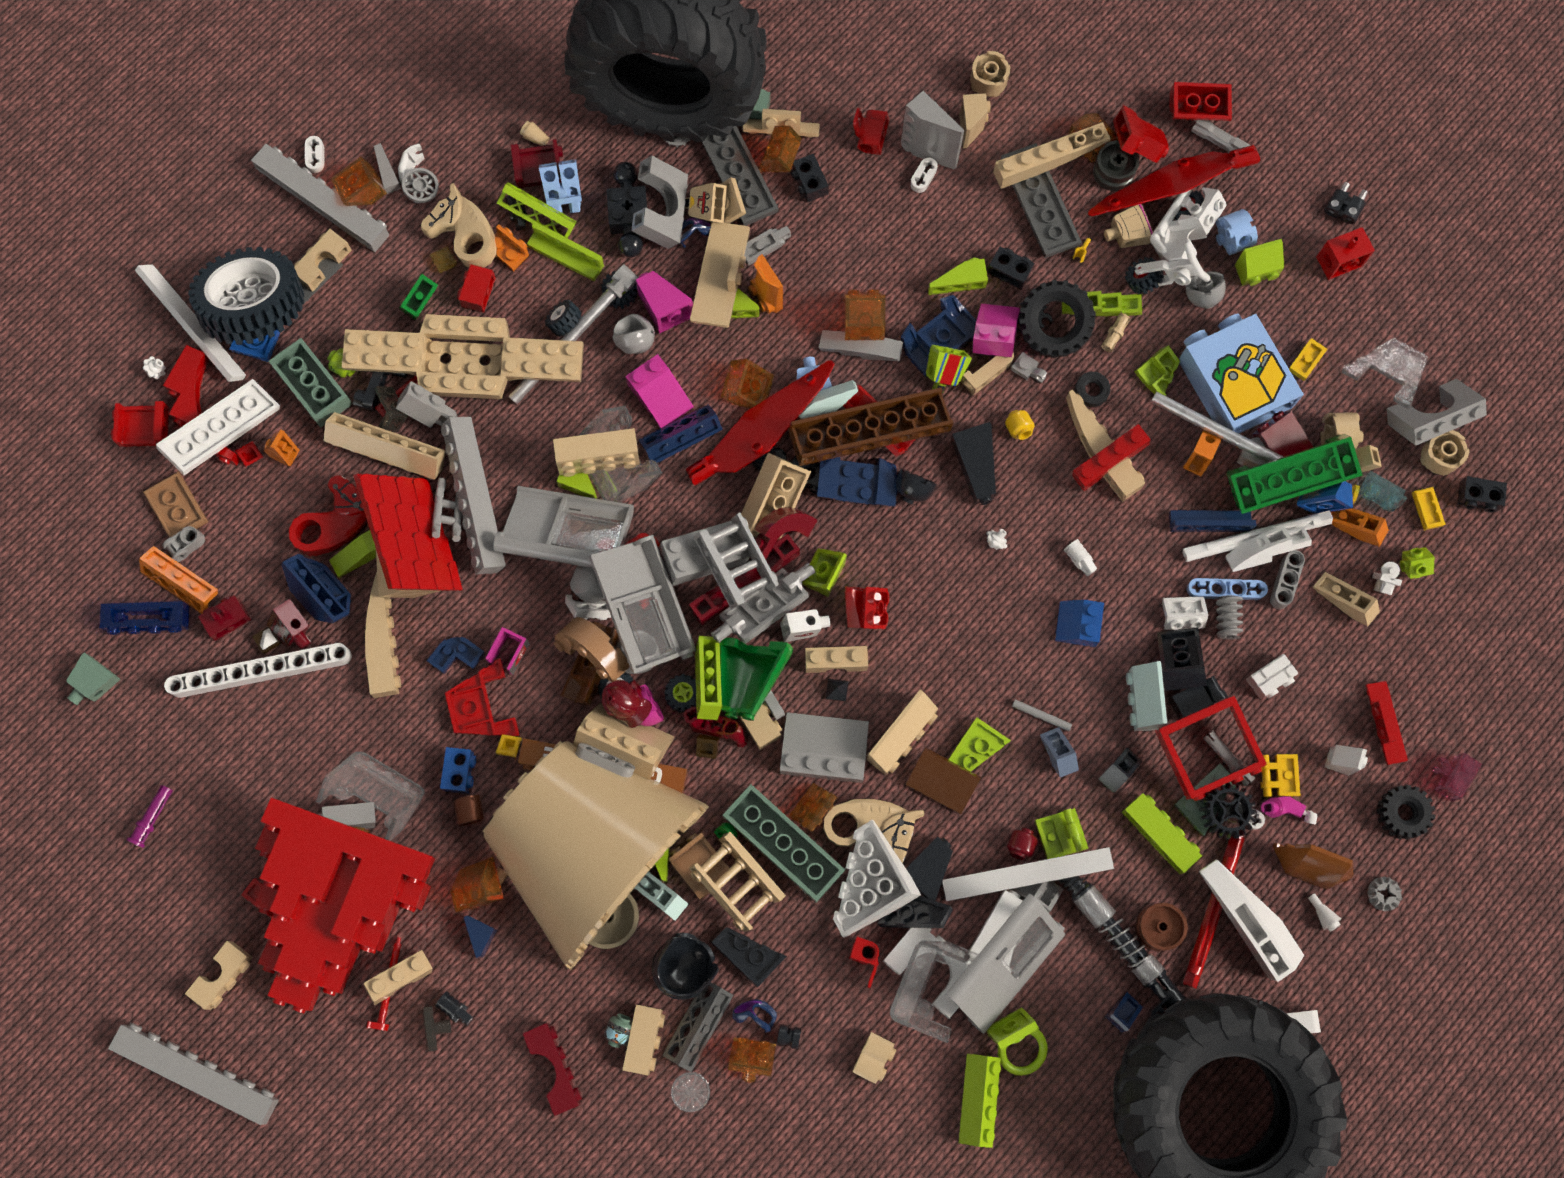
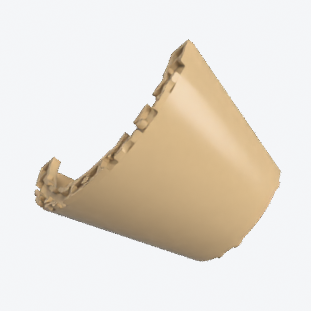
M560 741L546 757L543 756L536 763V767L530 773L525 772L517 781L519 785L516 789H510L503 797L506 801L493 813L494 817L484 828L483 832L488 845L565 967L572 970L585 954L584 951L587 949V945L597 935L598 930L604 926L631 891L664 855V852L679 839L680 835L677 832L680 830L684 833L698 821L709 806L655 780L646 779L633 773L632 777H622L580 759L575 754L577 747L569 741L562 743Z

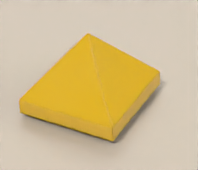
M502 735L496 754L516 757L522 738Z

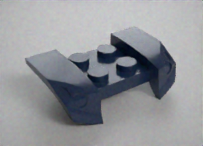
M954 295L940 299L943 312L916 332L913 325L909 323L901 336L904 352L926 378L928 377L926 369L931 345L959 350L966 343L973 341L977 320Z
M840 457L820 461L817 497L848 503L895 507L897 496L896 465L881 458L875 459L876 465L840 460Z

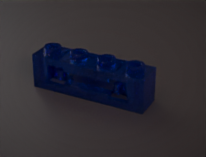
M183 601L101 604L99 628L106 631L109 635H119L120 632L140 634V631L158 634L161 633V630H168L170 633H181V630H188L190 606ZM124 613H130L132 616L162 615V619H165L166 621H161L159 619L128 620V615Z

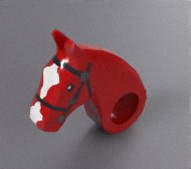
M341 475L333 476L328 482V488L334 495V511L301 514L293 520L289 527L290 541L303 554L318 556L332 552L349 542L367 523L357 487ZM311 525L320 526L321 535L316 542L311 544L302 542V533L307 527Z

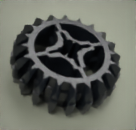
M1228 782L1225 784V787L1224 785L1221 786L1222 790L1220 791L1215 788L1210 792H1206L1207 799H1201L1200 801L1205 807L1199 808L1200 812H1205V815L1200 816L1201 820H1207L1204 827L1211 826V834L1217 831V837L1222 838L1224 835L1226 840L1231 839V836L1237 839L1239 834L1242 836L1246 835L1245 829L1251 830L1252 826L1250 823L1256 822V819L1251 817V815L1257 814V810H1252L1251 808L1256 803H1250L1249 801L1252 795L1245 796V788L1239 791V784H1234L1232 787L1231 783ZM1221 794L1234 796L1229 802L1219 800L1217 797ZM1239 804L1242 806L1243 815L1238 810ZM1213 805L1218 811L1217 818H1215L1213 813ZM1226 807H1230L1229 812H1230L1231 814L1226 815V812H1227ZM1228 819L1238 823L1234 828H1228L1222 824Z

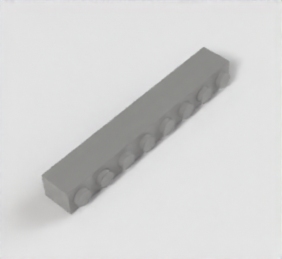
M265 144L251 160L258 171L373 252H376L389 237L386 229L387 226L379 219L377 221L373 219L367 210L357 208L354 201L349 198L347 200L343 198L337 189L327 187V183L319 177L317 179L313 177V174L307 168H300L294 159L283 156V153L277 147L273 146L272 148Z
M449 417L441 425V433L445 439V451L449 457L450 472L453 474L454 490L457 492L459 500L458 508L462 514V525L466 531L467 547L470 549L472 557L471 565L474 568L475 575L498 573L506 565L503 553L494 551V539L498 530L472 418Z
M130 1022L129 1025H121L108 1048L109 1050L259 1125L267 1124L279 1099L273 1097L275 1093L264 1088L261 1091L255 1088L256 1084L247 1079L241 1081L235 1078L237 1074L226 1069L223 1072L217 1069V1064L209 1060L203 1062L198 1059L199 1056L191 1051H186L185 1053L178 1050L180 1048L179 1045L170 1041L166 1044L160 1041L161 1036L152 1032L146 1034L141 1031L142 1027Z

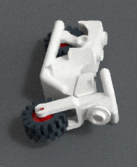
M1202 187L1201 190L1205 195V199L1201 192L1189 190L1179 194L1172 201L1173 204L1170 205L1169 210L1150 237V242L1161 260L1156 261L1151 257L1150 259L1144 257V260L1140 258L1138 259L1139 262H1133V267L1129 266V271L1125 273V279L1135 294L1141 295L1142 292L1148 294V290L1153 292L1154 287L1158 288L1162 285L1172 284L1174 281L1181 286L1189 285L1191 283V276H1198L1204 282L1210 281V276L1203 271L1196 258L1197 251L1191 240L1207 238L1206 235L1225 209L1226 202L1218 189Z

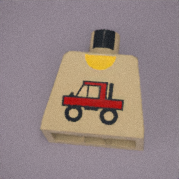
M710 183L691 188L690 197L685 198L686 204L684 206L686 209H689V216L724 223L727 186Z

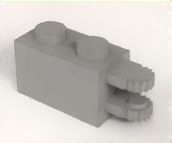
M412 381L401 393L396 405L397 410L430 428L434 423L441 426L449 417H457V412L445 405V400Z

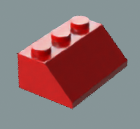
M1174 82L1169 92V111L1173 119L1231 121L1232 84Z

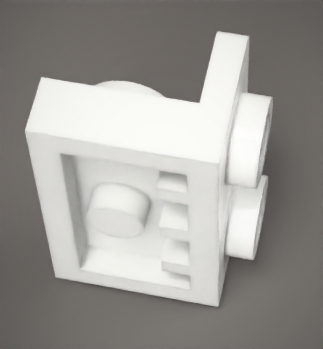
M1204 597L1163 598L1162 605L1166 618L1164 627L1166 630L1205 628L1208 612Z

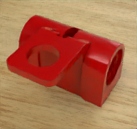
M856 109L853 127L856 136L859 138L858 150L864 153L881 155L890 122L887 111L868 110L863 118L861 109Z
M856 937L849 959L873 966L867 988L870 989L879 964V948L869 940ZM867 947L872 950V958L866 959L862 955L863 948Z

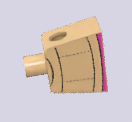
M1142 204L1135 205L1115 215L1111 222L1112 228L1104 230L1106 241L1117 239L1120 248L1151 244L1150 237L1153 233Z

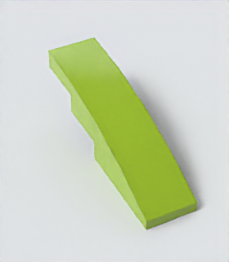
M1101 291L1087 292L1088 298L1093 302L1096 316H1118L1120 313L1128 316L1142 315L1141 295H1121V292L1101 294ZM1062 302V314L1074 315L1070 306Z

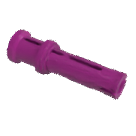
M160 785L141 820L136 822L137 826L131 837H127V841L144 848V842L149 833L154 831L153 825L173 790Z

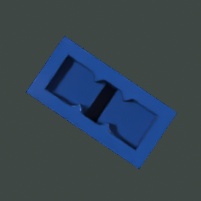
M446 747L440 785L441 790L469 794V789H472L474 782L471 772L472 768H475L477 760L472 750ZM459 756H465L466 758L463 765L456 764V759ZM462 776L463 781L461 785L454 786V778Z

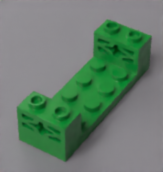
M1342 434L1326 439V444L1252 468L1243 466L1227 471L1226 474L1237 509L1244 514L1363 476L1351 436Z

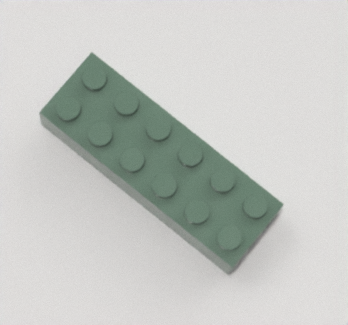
M752 784L723 814V818L728 823L734 826L744 838L815 903L820 900L845 871L840 864Z

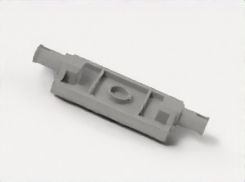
M807 562L796 572L787 573L783 568L775 573L779 584L777 587L768 591L767 587L763 586L745 595V602L733 610L729 607L720 613V619L724 624L711 632L712 637L717 643H720L733 633L744 644L748 643L786 615V613L809 598L808 592L802 587V581L815 573L814 568Z

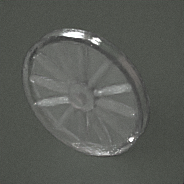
M686 1072L678 1076L673 1082L671 1097L679 1109L685 1112H696L707 1104L710 1097V1086L701 1074Z

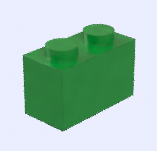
M421 274L399 310L417 320L436 291L438 284Z

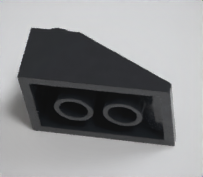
M1198 627L1157 632L1165 691L1207 686Z

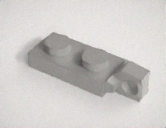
M785 226L778 231L771 228L748 241L744 255L748 266L756 262L761 254L765 257L785 244V240L791 237L789 228Z

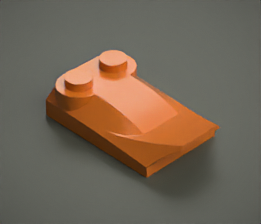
M761 254L754 263L756 276L750 280L748 288L751 294L759 299L758 304L763 312L766 311L768 314L771 312L777 313L783 309V285L764 255Z

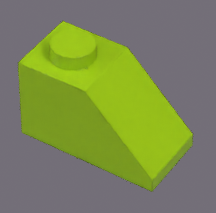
M738 288L731 318L759 317V306Z
M581 472L575 473L574 476L570 477L559 474L556 481L559 488L583 497L597 499L588 474Z

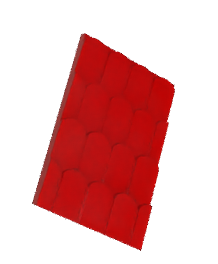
M371 474L353 475L376 548L379 597L416 598L439 591L463 590L456 562L453 561L442 523L440 537L434 538L432 536L431 528L435 502L430 483L427 479Z

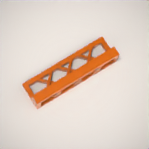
M155 546L151 547L139 558L140 572L201 614L208 608V603L218 594L217 588Z

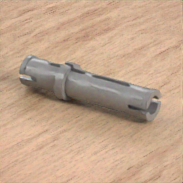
M1214 730L1209 732L1210 736L1214 739L1213 741L1208 735L1203 737L1229 767L1230 773L1244 768L1242 765L1243 761L1235 757ZM1250 773L1244 775L1250 780V782H1252L1255 779V777L1251 776ZM1245 778L1241 781L1244 786L1249 784Z

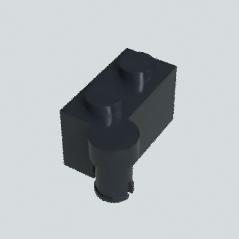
M1215 675L1206 679L1207 686L1188 688L1168 700L1178 719L1228 697L1225 690H1222L1218 684Z

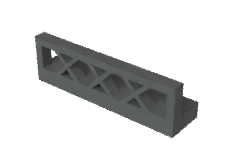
M711 982L701 993L694 997L662 1056L692 1072L734 995ZM708 987H712L713 990L710 996L705 998ZM701 1007L699 1016L695 1017L696 1009ZM690 1026L689 1034L684 1037L685 1029ZM679 1046L680 1050L677 1056H671L675 1047Z

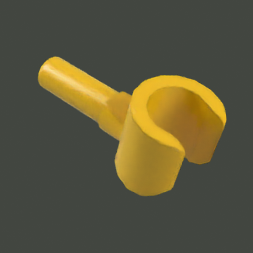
M1087 238L1081 247L1075 249L1073 259L1080 257V262H1084L1087 253L1086 248L1091 241L1090 238Z

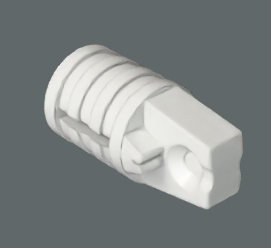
M1079 539L1064 549L1072 562H1074V565L1081 569L1087 577L1097 570L1091 555L1083 547Z

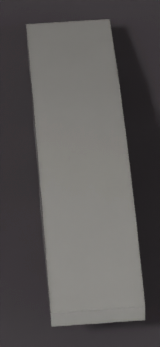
M822 330L819 349L825 352H840L841 355L860 356L865 360L899 361L903 342L860 333Z

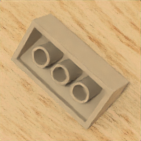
M768 453L741 513L747 520L748 528L754 537H757L759 534L754 528L767 514L779 508L796 507L811 471Z
M922 690L918 691L867 756V761L884 775H887L888 772L893 773L900 765L897 762L901 756L906 757L912 750L911 743L914 740L919 741L925 733L923 728L927 723L931 726L938 717L935 714L938 708Z

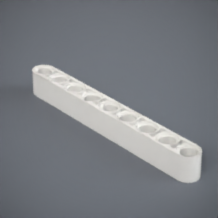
M335 643L174 675L165 681L164 687L171 695L182 698L342 666L350 662L352 654L344 644ZM338 651H345L342 658H336ZM324 654V659L321 662H316L317 656ZM303 658V664L296 667V661ZM279 662H283L282 669L276 671V665ZM262 666V672L255 675L256 668ZM242 670L241 677L235 679L236 672ZM221 674V675H222L221 680H220L219 682L215 683V682H214L215 677H216L217 675ZM201 678L200 685L194 687V682ZM180 682V688L174 691V685Z

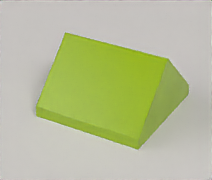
M817 548L810 562L815 573L802 581V585L829 597L846 563L847 555L842 552Z

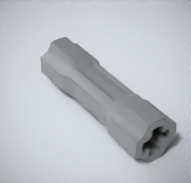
M1197 120L1191 132L1201 138L1207 139L1226 150L1227 153L1250 146L1243 140L1233 137L1218 128L1209 120Z

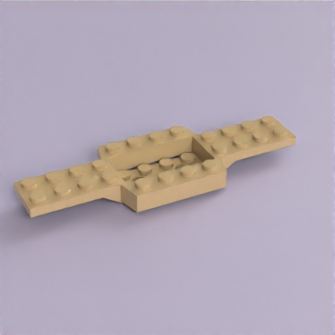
M426 314L420 333L345 329L342 369L417 376L418 385L437 396L502 399L507 382L512 380L581 382L584 343L582 341L510 338L508 323L505 318ZM430 338L496 341L503 343L498 345L432 341ZM445 353L451 355V361L447 364H443L440 361L441 356ZM482 356L490 357L491 361L487 366L480 364Z

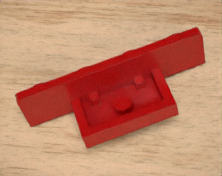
M1383 681L1365 685L1386 764L1391 765L1408 761L1387 682Z

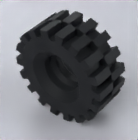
M1401 785L1381 796L1382 800L1378 801L1377 804L1380 808L1376 810V814L1381 816V818H1378V822H1383L1384 824L1382 826L1383 830H1389L1388 834L1391 836L1396 835L1398 839H1411L1428 832L1427 829L1431 828L1434 824L1431 820H1434L1436 815L1432 814V811H1435V806H1430V802H1433L1431 797H1425L1428 793L1425 791L1420 792V788L1417 786ZM1400 805L1410 806L1413 812L1410 820H1402L1399 817L1398 808Z

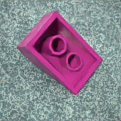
M981 303L973 337V353L1012 357L1020 308Z
M658 354L625 376L627 385L660 428L672 423L694 407Z

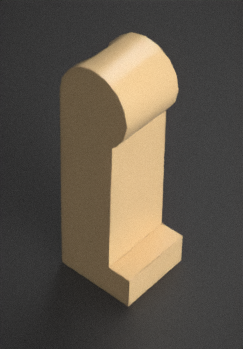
M1014 353L1012 357L995 356L974 374L968 370L964 373L960 382L974 396L1010 367Z

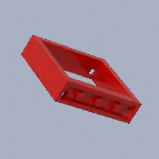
M1235 696L1228 697L1154 730L1186 799L1198 801L1206 797V792L1215 788L1220 791L1222 790V785L1230 781L1232 784L1244 780V775L1248 773L1251 776L1262 772L1261 767L1267 765ZM1229 707L1255 763L1194 790L1168 734Z

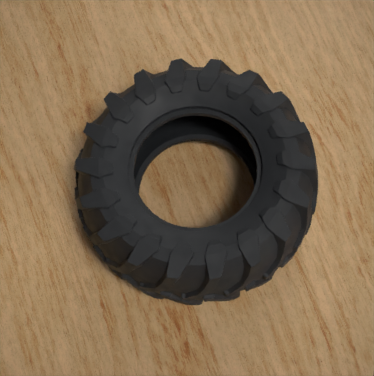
M578 0L566 34L568 49L564 57L565 74L571 76V92L584 95L586 98L584 107L588 111H600L608 116L607 123L612 126L621 123L631 127L636 135L643 137L647 132L659 135L665 141L674 142L677 137H685L695 142H704L709 134L724 137L730 134L734 126H743L747 123L759 98L765 77L766 64L764 52L767 46L766 31L763 28L757 27L759 23L757 9L744 8L739 3L740 0ZM652 53L664 54L678 59L666 58Z
M1212 993L1201 995L1199 999L1185 998L1164 1010L1165 1013L1163 1015L1154 1014L1147 1020L1136 1036L1137 1039L1132 1038L1126 1046L1120 1069L1114 1078L1113 1118L1122 1150L1139 1178H1325L1328 1167L1337 1166L1341 1158L1340 1131L1345 1130L1347 1125V1115L1340 1095L1343 1091L1341 1081L1322 1045L1300 1022L1290 1017L1283 1010L1267 1002L1239 994L1236 996ZM1230 1056L1252 1059L1265 1073L1273 1093V1116L1266 1134L1255 1147L1237 1157L1214 1159L1195 1153L1187 1144L1179 1121L1180 1099L1187 1082L1198 1069L1213 1060Z

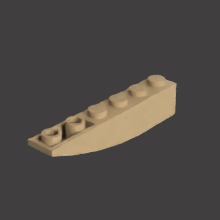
M1102 122L999 160L995 163L993 173L1002 189L1063 165L1110 141L1111 138Z
M1073 390L1069 391L1066 400L1079 438L1091 458L1115 440H1111L1107 429L1097 422L1094 412L1086 408L1082 397ZM1130 458L1122 461L1103 476L1122 502L1141 490L1145 484L1143 475L1133 468Z
M377 572L370 594L365 630V655L370 695L374 698L399 694L398 688H401V679L396 673V668H399L397 655L394 656L396 639L395 636H392L391 628H394L393 617L389 615L392 603L389 597H379Z

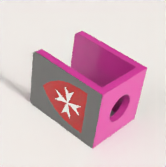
M502 627L486 656V660L489 664L494 663L507 637L520 642L507 667L508 672L514 675L530 643L526 638Z

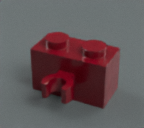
M235 595L224 598L220 604L205 609L203 614L198 616L208 635L215 641L252 620L241 600Z

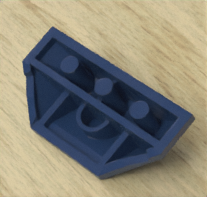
M300 554L282 562L281 565L289 590L315 620L333 624L349 615L351 594L325 564L313 559L304 558Z

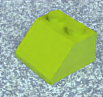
M1282 239L1243 250L1235 264L1242 286L1248 284L1253 286L1262 280L1268 279V281L1279 277L1284 269Z

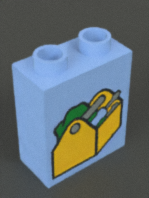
M1239 313L1231 315L1219 323L1220 331L1208 336L1205 330H1200L1184 340L1186 348L1179 360L1194 390L1211 419L1238 434L1271 419L1279 411L1286 412L1292 409L1304 395L1257 314L1243 320Z

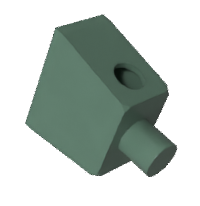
M84 652L67 678V683L75 688L67 698L76 705L84 697L95 702L119 682L120 678Z

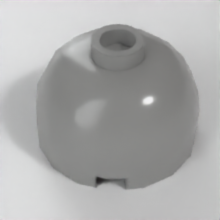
M1206 272L1210 276L1209 282H1204L1198 276L1191 277V283L1185 286L1187 297L1193 305L1209 309L1224 298L1226 283L1223 275L1218 272Z

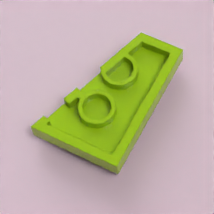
M976 717L948 760L971 772L1011 740Z

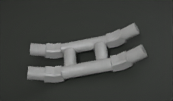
M438 478L431 528L432 536L434 538L440 537L441 523L453 525L452 539L454 542H459L461 539L462 514L458 508L457 492L455 501L443 499L446 479ZM442 507L454 509V517L442 515Z

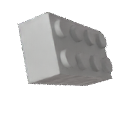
M725 522L705 529H707L708 533L713 534L732 525V522ZM702 530L664 540L660 543L658 549L672 586L712 574L693 538ZM736 531L715 541V546L719 552H723L742 543ZM744 550L725 559L724 563L727 569H731L745 564L750 556L747 550Z

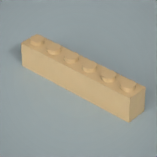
M336 412L325 421L324 441L333 446L348 449L351 452L368 456L371 459H376L388 465L396 466L434 480L443 470L445 450Z

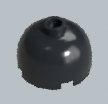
M901 468L896 478L898 493L903 496V501L913 504L914 501L924 502L928 500L937 486L934 482Z

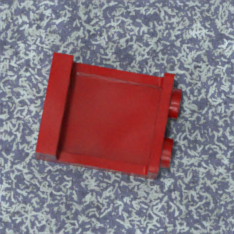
M155 401V406H122L120 403H115V409L112 410L114 428L111 429V438L119 447L156 446L157 443L168 437L169 407L163 401Z

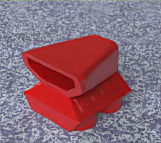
M845 586L847 627L886 629L888 624V588L866 587L864 589L861 587Z

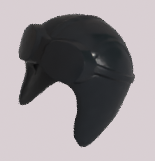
M676 933L656 951L652 960L651 972L656 986L664 995L676 1000H687L701 993L717 975L719 968L716 963H713L715 956L705 942L700 941L693 934Z

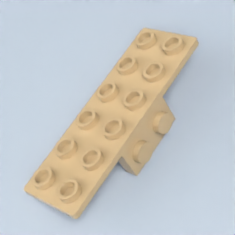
M712 222L690 316L691 323L729 327L737 288L742 282L741 269L745 268L746 263L744 255L750 232L749 226Z

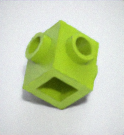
M1426 547L1403 551L1400 568L1410 579L1434 574L1435 557Z

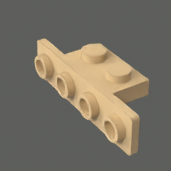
M763 109L762 120L748 119L747 123L743 125V132L750 134L797 135L812 138L819 136L820 124L801 122V111Z

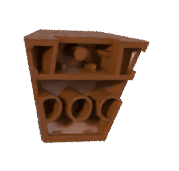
M1279 843L1273 844V849L1287 875L1325 890L1353 878V860L1312 844H1296V846L1285 843L1284 846Z

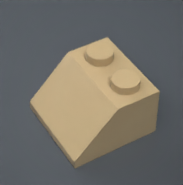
M986 93L969 94L962 97L959 117L960 126L964 129L963 148H967L984 130L985 122H988V113H990L991 106L990 101L986 99Z

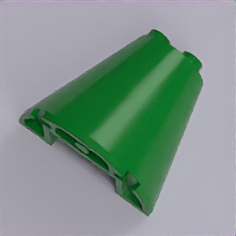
M725 638L719 643L721 711L726 712L725 716L731 719H737L738 716H741L745 720L754 721L757 712L790 659L793 647L787 642L770 641L769 647L747 645L736 638Z

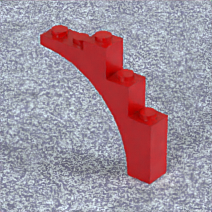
M188 345L185 346L163 385L169 391L168 394L177 399L169 415L174 419L173 422L181 427L202 414L200 387L203 374L210 360L204 352ZM226 447L214 455L219 457L218 460L226 465L232 463L237 466L240 461L238 455Z

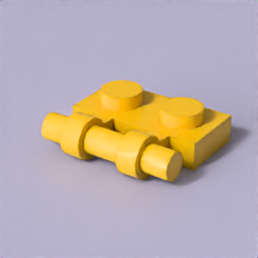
M1298 754L1275 755V763H1270L1269 755H1263L1267 763L1266 766L1261 767L1262 782H1260V787L1263 789V797H1272L1271 789H1277V797H1299ZM1270 770H1276V781H1271Z

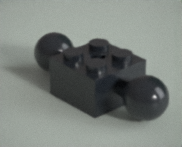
M620 162L613 170L614 180L620 185V188L607 189L609 227L611 234H623L618 241L620 253L625 257L633 258L638 256L643 248L642 239L635 232L631 231L633 214L645 207L648 208L645 186L632 187L638 176L636 167L630 162Z

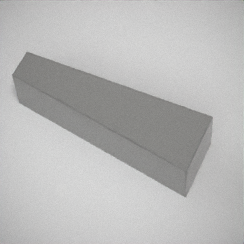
M381 143L375 145L374 150L386 194L401 189Z

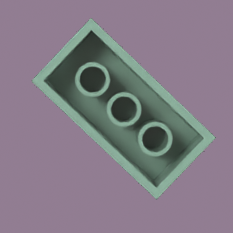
M302 338L269 360V363L320 428L325 425V421L334 412L340 414L352 405L348 396Z

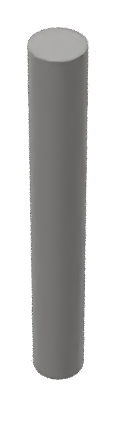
M1016 699L1013 702L1012 707L1066 731H1070L1072 727L1071 723Z

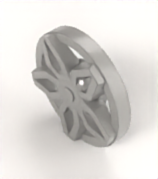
M414 168L404 175L402 190L410 200L415 203H425L431 201L437 195L439 184L436 176L431 171L424 168ZM418 173H424L427 175L421 177ZM410 176L411 181L405 183L406 179ZM432 181L435 183V189L430 186Z

